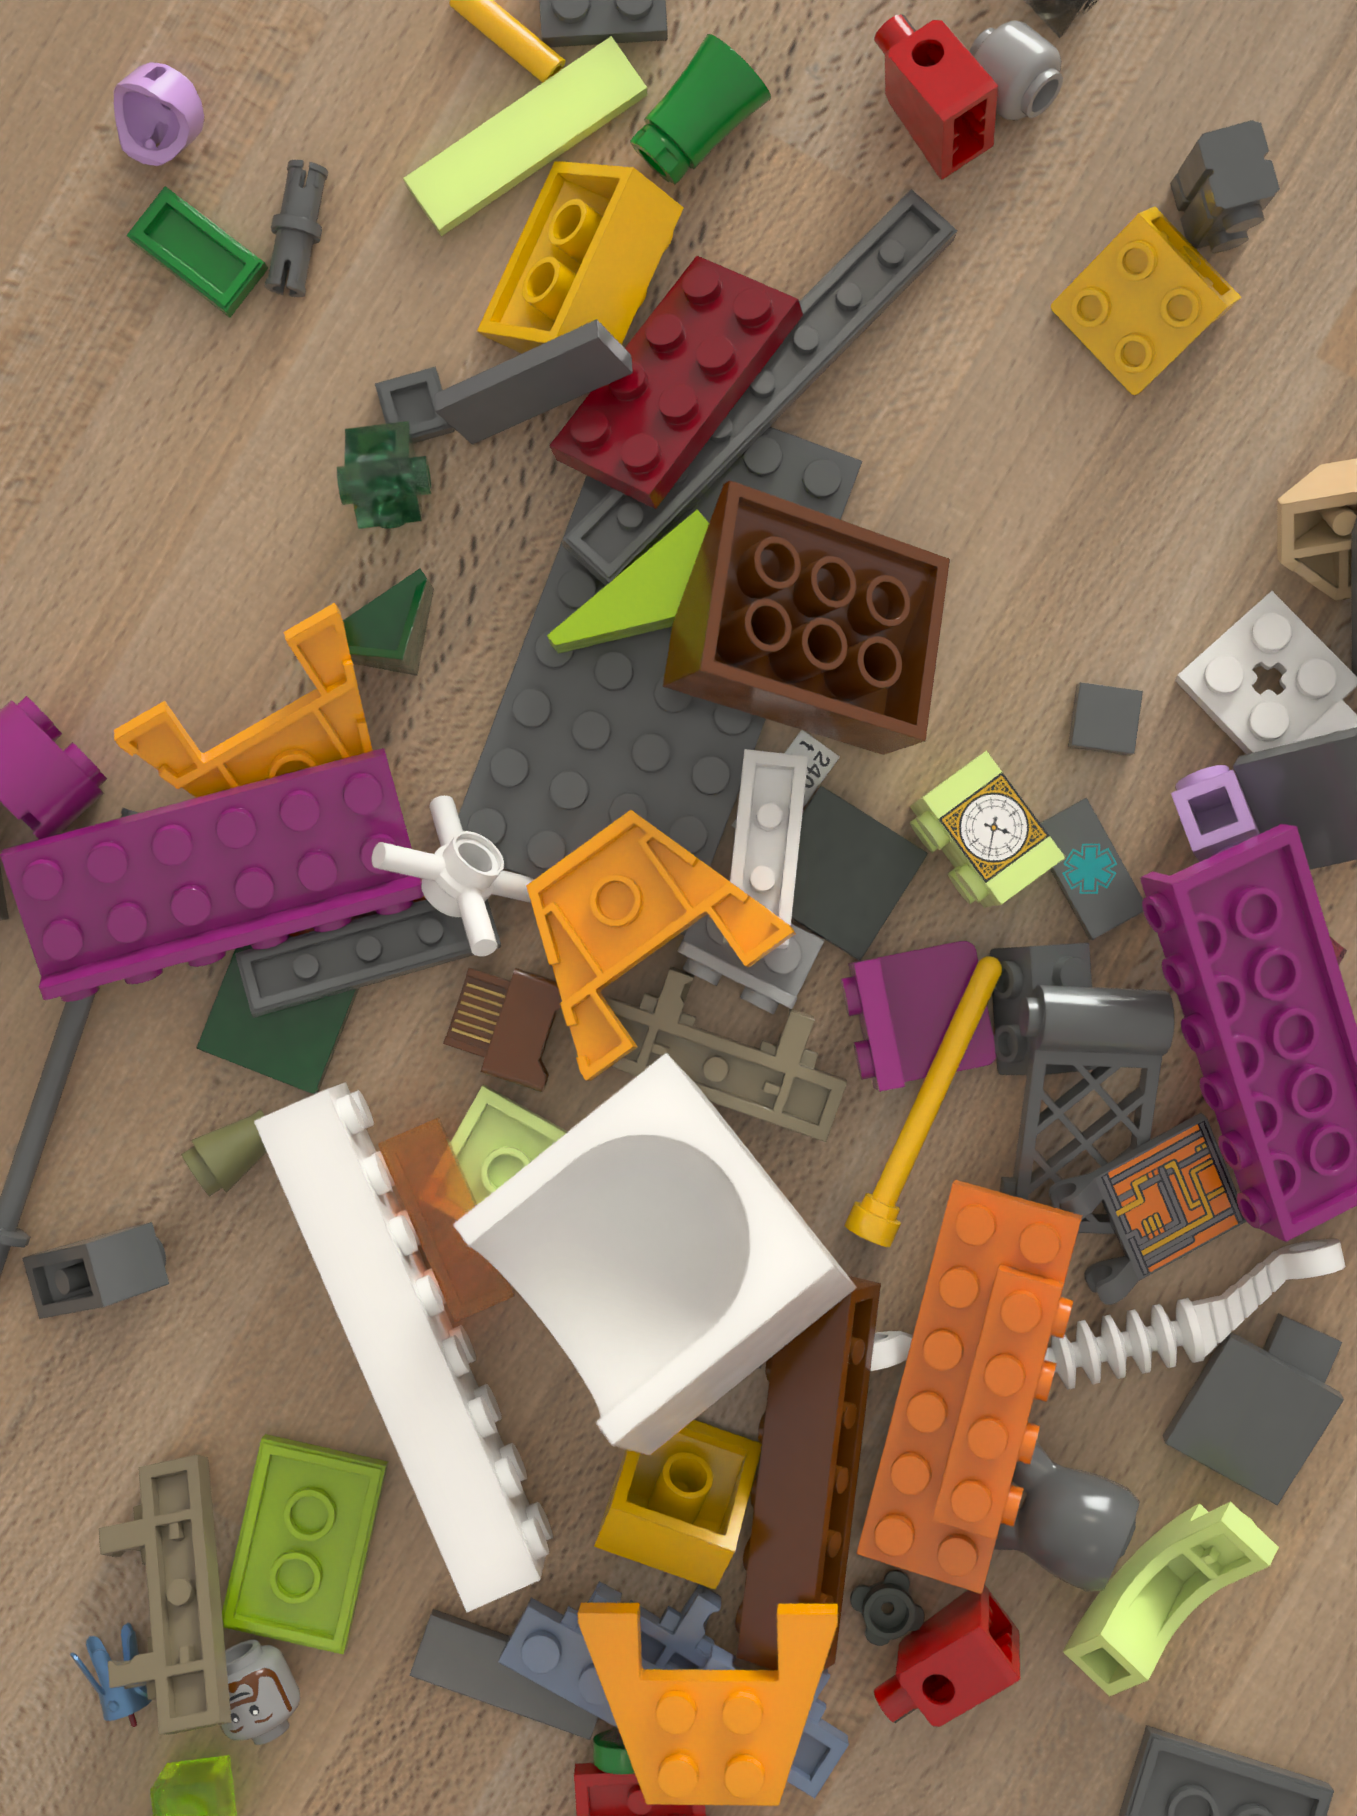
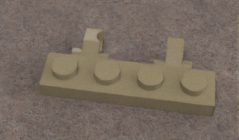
M670 967L660 998L644 993L640 1007L609 996L605 997L606 1002L638 1046L612 1065V1068L638 1076L667 1053L695 1082L710 1102L827 1142L847 1085V1080L814 1068L819 1054L805 1049L815 1021L814 1016L789 1009V1016L784 1031L779 1036L777 1045L762 1040L758 1049L694 1026L696 1016L682 1012L694 974Z
M197 1454L138 1467L141 1505L133 1507L134 1521L99 1528L100 1554L105 1556L121 1557L126 1550L141 1551L142 1564L146 1565L151 1625V1637H148L149 1653L135 1655L129 1661H108L109 1687L131 1689L147 1686L148 1700L156 1699L159 1735H171L232 1723L209 1459Z

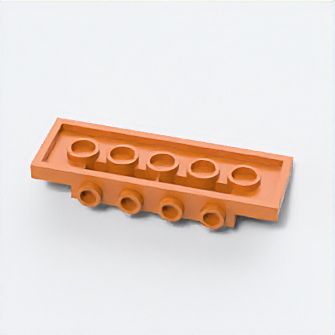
M955 1180L952 1183L856 1554L982 1594L1000 1525L1002 1523L1014 1527L1024 1488L1011 1484L1017 1461L1030 1465L1040 1426L1028 1422L1033 1400L1038 1399L1047 1402L1057 1363L1044 1360L1050 1336L1064 1339L1074 1300L1063 1298L1061 1295L1082 1215L959 1180Z

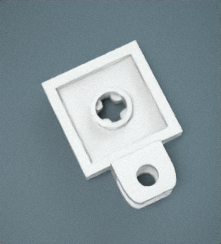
M1273 591L1267 594L1180 672L1175 680L1245 754L1357 727V714L1343 701L1345 697L1357 688V676ZM1262 666L1266 670L1273 667L1279 670L1282 674L1279 683L1284 691L1278 695L1269 689L1261 695L1257 693L1252 687L1258 678L1253 669Z

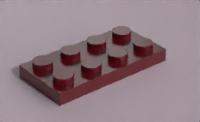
M696 256L625 347L632 356L633 373L591 391L551 442L549 447L556 460L656 509L801 319L803 312L798 298L700 256Z

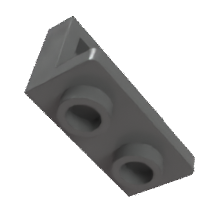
M1089 943L991 949L990 956L998 959L1002 966V973L992 993L995 1053L997 1055V1071L1000 1075H1027L1031 1042L1030 1037H1023L1021 1035L1019 1027V1011L1024 997H1031L1037 985L1092 987ZM1046 1064L1045 1075L1079 1072L1073 1065ZM1085 1066L1088 1071L1097 1068V1066Z

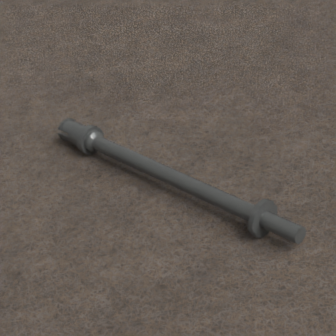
M122 808L121 818L137 814L138 812ZM95 994L81 1000L65 1003L0 1196V1277L11 1246L24 1248L29 1244L31 1236L17 1227Z

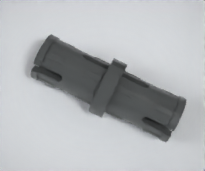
M290 160L287 165L288 174L281 212L274 215L272 219L271 231L276 235L269 274L264 286L274 293L284 295L289 270L286 286L290 289V297H304L306 293L305 285L312 246L320 242L322 227L317 223L325 180L328 177V170L310 162L306 186L304 187L306 171L303 170L304 160Z

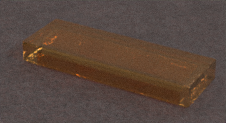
M440 1117L378 1143V1147L454 1322L514 1297L516 1292L508 1280L486 1258L468 1246L453 1225L477 1206V1203Z

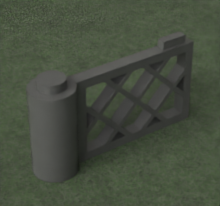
M1037 985L1031 997H1024L1022 999L1019 1011V1027L1023 1037H1030L1031 1045L1013 1177H1001V1193L1028 1200L1029 1194L1049 1178L1054 1183L1063 1180L1057 1172L1085 1149L1101 1167L1108 1163L1107 1160L1093 1146V1143L1120 1121L1132 1132L1131 1143L1126 1150L1113 1160L1150 1140L1162 1056L1168 1053L1174 1035V1006L1169 992L1165 990ZM1046 1064L1073 1065L1084 1077L1056 1101L1043 1089ZM1085 1066L1098 1067L1090 1073ZM1121 1067L1141 1068L1139 1087L1118 1104L1100 1085ZM1092 1090H1095L1111 1109L1081 1132L1065 1112ZM1041 1100H1043L1048 1107L1040 1113ZM1135 1110L1133 1122L1127 1115ZM1059 1118L1075 1138L1046 1161L1035 1148L1036 1138L1040 1132ZM1033 1160H1035L1040 1167L1032 1172ZM1092 1212L1081 1220L1078 1233L1115 1234V1231L1107 1214H1094Z

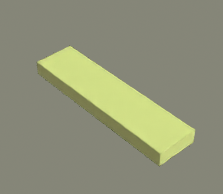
M610 36L404 177L405 185L442 237L647 96V86L615 40Z

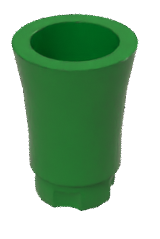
M707 34L688 66L662 100L644 118L646 125L632 137L630 143L635 151L659 176L668 183L671 182L675 185L689 168L695 169L713 148L742 121L770 101L771 94L757 73L737 52L718 37Z

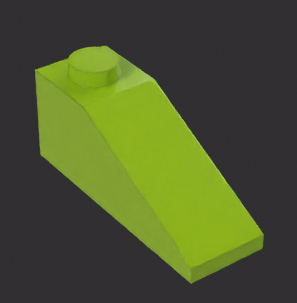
M698 509L547 635L551 646L558 654L672 627L709 522Z

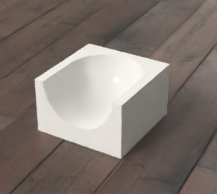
M667 1053L453 1224L468 1246L486 1258L517 1290L560 1344L589 1388L601 1414V1419L596 1423L611 1444L647 1455L652 1454L857 1288L702 1090Z

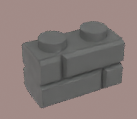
M1250 120L1203 133L1171 181L1170 185L1177 210L1185 212L1180 219L1185 238L1195 249L1210 246L1212 253H1218L1236 248L1249 240L1247 234L1249 228L1264 221L1263 210L1280 190L1272 160H1265L1269 148L1261 122Z

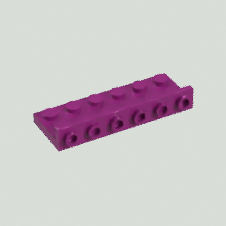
M384 748L2 849L0 856L41 975L39 989L43 1000L61 997V1000L64 1002L87 998L95 994L100 989V985L122 979L127 984L147 982L161 975L163 968L188 962L189 966L192 967L209 965L224 958L226 951L250 944L253 949L271 948L285 942L289 938L288 934L312 927L316 932L333 931L349 924L351 917L374 910L379 915L395 914L410 908L413 905V900L424 896L420 878L378 869L372 864V853L379 842L412 849Z
M1280 824L1171 876L1157 872H1150L1142 876L1140 881L1146 897L1142 901L1143 912L1151 928L1158 934L1165 956L1162 960V971L1168 985L1177 993L1184 1015V1018L1181 1020V1030L1187 1044L1197 1055L1203 1077L1200 1079V1089L1207 1104L1215 1111L1222 1133L1218 1138L1219 1148L1225 1161L1234 1171L1240 1193L1237 1194V1204L1244 1219L1252 1227L1287 1242L1357 1206V1025L1297 826Z

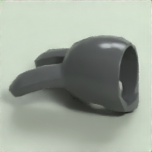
M1036 1441L1030 1465L1017 1461L1012 1482L1024 1488L1027 1496L1022 1507L1018 1508L1014 1527L1001 1523L994 1550H1017L1028 1555L1053 1576L1084 1591H1103L1118 1559L1125 1554L1136 1528V1514L1140 1501L1129 1488L1094 1473L1063 1467L1053 1462Z

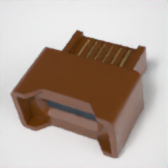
M468 968L443 1044L484 1057L485 1059L480 1071L482 1073L543 1092L549 1078V1073L542 1061V1056L557 1011L562 1009L560 1004L562 999L557 982L519 968H515L511 981L474 968Z

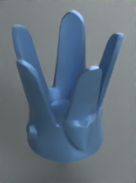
M127 1623L121 1630L124 1661L132 1660L135 1655H139L136 1632L133 1631L131 1624ZM90 1636L86 1640V1647L101 1687L77 1654L70 1653V1656L98 1693L104 1720L112 1721L128 1716L131 1726L136 1727L137 1721L134 1713L152 1701L147 1698V1686L124 1689V1687L110 1688L108 1661L111 1658L101 1640L95 1636Z

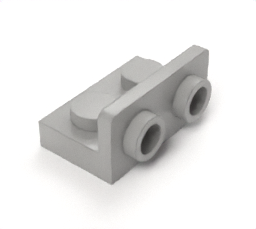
M707 914L688 928L677 952L688 957L683 967L684 970L716 986L721 976L724 975L745 986L740 998L774 1014L779 1003L793 1009L798 999L797 995L825 940L791 924L796 934L789 938L788 948H775L748 968L742 963L730 944L723 942V934L709 914Z

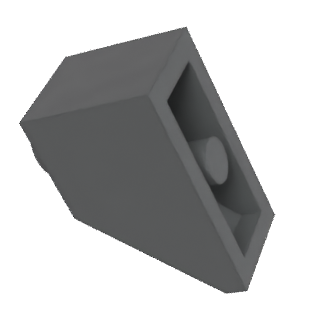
M152 1222L119 1229L22 1258L39 1319L103 1308L169 1284L165 1269V1250L161 1241L156 1237Z

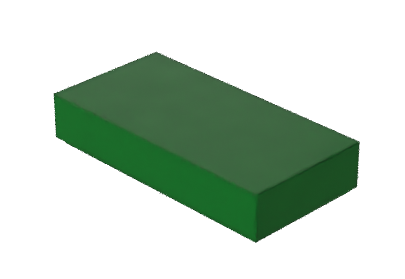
M164 186L126 235L134 245L229 318H231L268 270L264 261L166 186Z

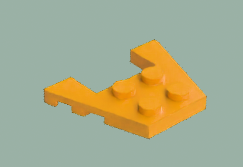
M333 603L284 631L287 644L316 687V689L205 753L200 752L166 701L159 703L114 729V740L125 752L131 756L134 754L138 755L157 769L159 776L176 789L182 787L195 798L373 751L339 608Z
M629 810L526 885L548 963L552 965L562 999L560 1004L565 1022L570 1027L578 1054L576 1058L578 1067L586 1081L593 1080L638 1047L602 996L601 990L702 917L709 914L742 963L748 968L796 934L791 925L632 810Z
M581 1603L578 1611V1624L646 1804L779 1806L838 1624V1604H778V1670H675L642 1668L640 1603Z

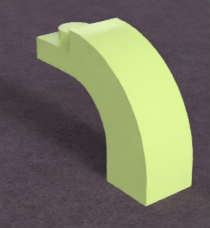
M1231 1501L1210 1512L1199 1503L1177 1516L1155 1533L1108 1581L1104 1590L1100 1591L1081 1618L1063 1653L1109 1696L1149 1680L1169 1640L1184 1620L1216 1591L1269 1567L1279 1547Z

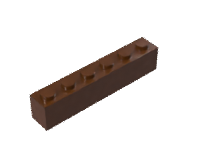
M848 1276L857 1288L766 1361L765 1374L769 1381L766 1411L762 1415L758 1427V1440L762 1447L759 1472L753 1482L750 1494L754 1514L751 1537L745 1546L743 1554V1566L747 1571L744 1598L736 1614L735 1626L736 1631L739 1633L736 1658L771 1670H778V1604H838V1624L823 1670L834 1665L836 1661L881 1283Z

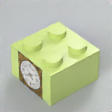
M987 751L970 761L909 806L917 816L910 822L912 829L931 853L937 849L943 851L954 866V869L948 873V877L969 904L977 901L984 908L1002 905L1066 858Z

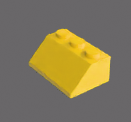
M554 161L477 332L522 354L597 319L622 345L638 308L646 298L647 288L659 261L672 241L673 231L684 207L634 167Z

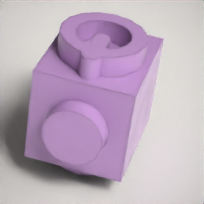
M1226 765L1207 767L1187 775L1176 783V791L1172 792L1171 795L1191 849L1199 862L1260 834L1233 769L1230 770Z

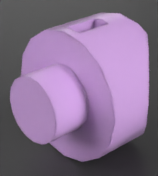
M150 62L139 66L120 81L114 89L115 121L121 148L128 156L142 164L159 166L172 160L193 142L202 131L204 112L202 102L194 85L187 77L166 64Z

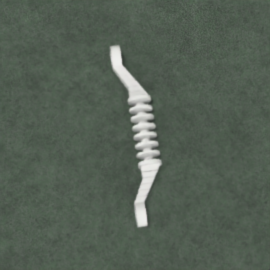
M1311 1240L1288 1245L1273 1251L1263 1262L1258 1263L1248 1274H1245L1236 1284L1231 1285L1222 1295L1196 1301H1190L1189 1298L1177 1300L1175 1321H1170L1160 1304L1152 1306L1151 1326L1145 1327L1135 1309L1127 1311L1126 1331L1120 1332L1111 1315L1102 1316L1100 1337L1094 1336L1085 1320L1078 1321L1076 1342L1070 1343L1066 1335H1064V1339L1052 1336L1051 1347L1047 1348L1044 1360L1057 1363L1055 1372L1058 1373L1067 1389L1075 1388L1076 1368L1078 1367L1084 1369L1092 1384L1100 1383L1101 1362L1106 1361L1117 1379L1124 1378L1126 1376V1359L1130 1356L1133 1357L1142 1374L1151 1372L1153 1351L1158 1352L1167 1368L1176 1367L1177 1346L1181 1345L1192 1363L1204 1361L1205 1356L1217 1346V1343H1221L1231 1333V1330H1235L1245 1320L1244 1318H1248L1258 1308V1305L1267 1300L1272 1295V1292H1275L1287 1279L1317 1277L1345 1268L1340 1240ZM902 1331L875 1333L871 1371L891 1367L906 1361L913 1335Z

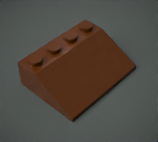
M729 480L723 484L672 624L662 687L882 755L925 742L950 559Z

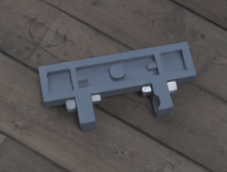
M599 1581L587 1603H620L622 1593ZM531 1597L503 1648L498 1662L617 1727L579 1627L578 1611L568 1606L565 1613L561 1614ZM712 1644L706 1666L698 1670H734L735 1667L732 1666V1663L736 1656ZM642 1658L643 1669H661Z
M698 1584L681 1613L668 1606L661 1618L640 1606L642 1658L661 1669L698 1670L706 1666L710 1657L711 1646L714 1644V1640L705 1635L706 1624L712 1613L719 1612L721 1596L707 1587ZM732 1663V1666L735 1667L734 1670H743ZM828 1668L822 1671L787 1782L814 1799L849 1745L847 1734L821 1719L827 1707L826 1703L818 1699V1696L830 1679Z

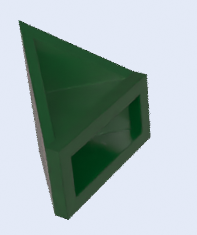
M418 569L343 620L353 664L418 675L434 592L433 586L421 569Z

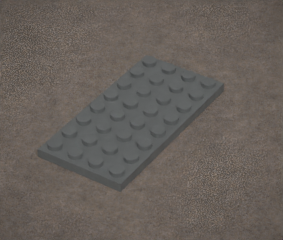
M769 427L651 547L697 509L710 522L723 484L729 480L841 520L862 461ZM586 476L563 538L613 489L612 487ZM562 542L458 814L463 831L480 834L491 841L500 851L505 869L536 879L622 815L632 810L711 867L740 789L744 750L755 749L766 719L662 687L672 627L558 654L551 646L547 635L605 587L600 580L562 546ZM687 929L680 934L685 936Z

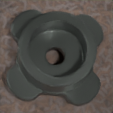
M888 1571L884 1580L871 1586L858 1585L851 1593V1605L854 1610L861 1612L866 1623V1638L874 1645H886L890 1640L898 1639L909 1631L918 1630L924 1623L925 1614L923 1608L913 1602L908 1591L910 1580L902 1571ZM886 1602L894 1606L890 1613H884L881 1610L882 1605Z

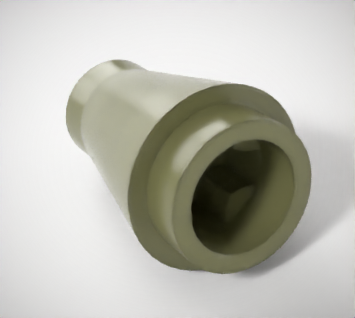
M261 1109L249 1117L192 1139L191 1141L194 1146L181 1154L188 1168L209 1197L222 1188L227 1193L267 1152L254 1123L255 1120L265 1116Z

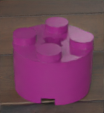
M25 696L18 704L10 700L0 710V802L18 820L22 819L34 831L33 834L38 839H43L61 834L104 794L99 786L107 778L73 742L63 751L55 743L62 735L61 731Z

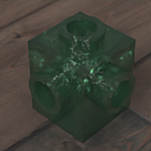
M409 421L345 429L344 466L337 467V482L342 505L353 504L358 529L371 527L391 529L406 523L422 521L421 496L432 494L431 475L427 456H415Z

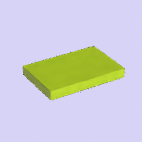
M268 1434L261 1438L223 1605V1628L344 1655L354 1618L388 1461Z

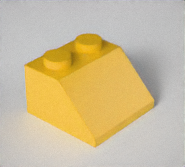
M692 1420L650 1455L626 1449L610 1492L594 1547L716 1590L736 1550L762 1445L748 1438L697 1420Z

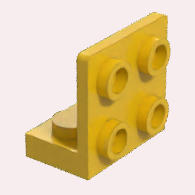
M1155 206L1138 213L1052 302L1051 310L1132 395H1138L1211 323L1222 317L1242 297Z

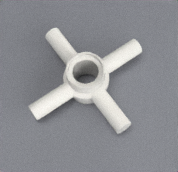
M439 796L431 801L429 807L441 847L434 854L379 842L372 853V864L378 869L422 878V892L429 903L446 915L462 917L472 953L476 956H487L496 950L497 942L485 901L491 894L531 903L526 885L535 879L503 871L504 860L497 847L480 834L463 831L453 798L450 796Z

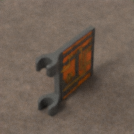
M1202 1113L1193 1116L1091 1173L1067 1178L1055 1183L1048 1191L1054 1208L1082 1215V1219L1091 1214L1102 1201L1125 1255L1096 1262L1089 1266L1084 1273L1089 1289L1094 1293L1097 1292L1099 1299L1106 1305H1112L1122 1300L1145 1277L1247 1222L1239 1210L1237 1191L1208 1119Z

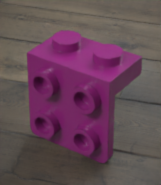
M957 941L848 963L851 977L842 978L841 984L848 1016L859 1015L863 1040L854 1042V1050L861 1080L871 1078L873 1088L882 1092L905 1087L904 1082L926 1077L978 963L976 948L972 943ZM986 1006L957 1072L988 1066L996 1059L997 1055L995 1053V1042L988 1006Z

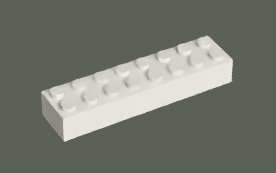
M345 1082L255 1120L256 1128L466 1612L541 1580L545 1557L549 1554L547 1540L553 1538L549 1521L539 1502L530 1505L521 1485V1481L527 1479V1473L521 1456L513 1443L504 1446L495 1425V1422L501 1420L497 1401L488 1384L480 1387L477 1385L469 1363L476 1361L471 1341L462 1325L453 1328L443 1306L450 1302L448 1289L436 1266L427 1270L417 1247L425 1243L422 1229L411 1208L403 1211L400 1208L392 1187L399 1184V1178L387 1151L382 1149L376 1152L366 1128L373 1126L374 1121L362 1093L359 1090L350 1093Z

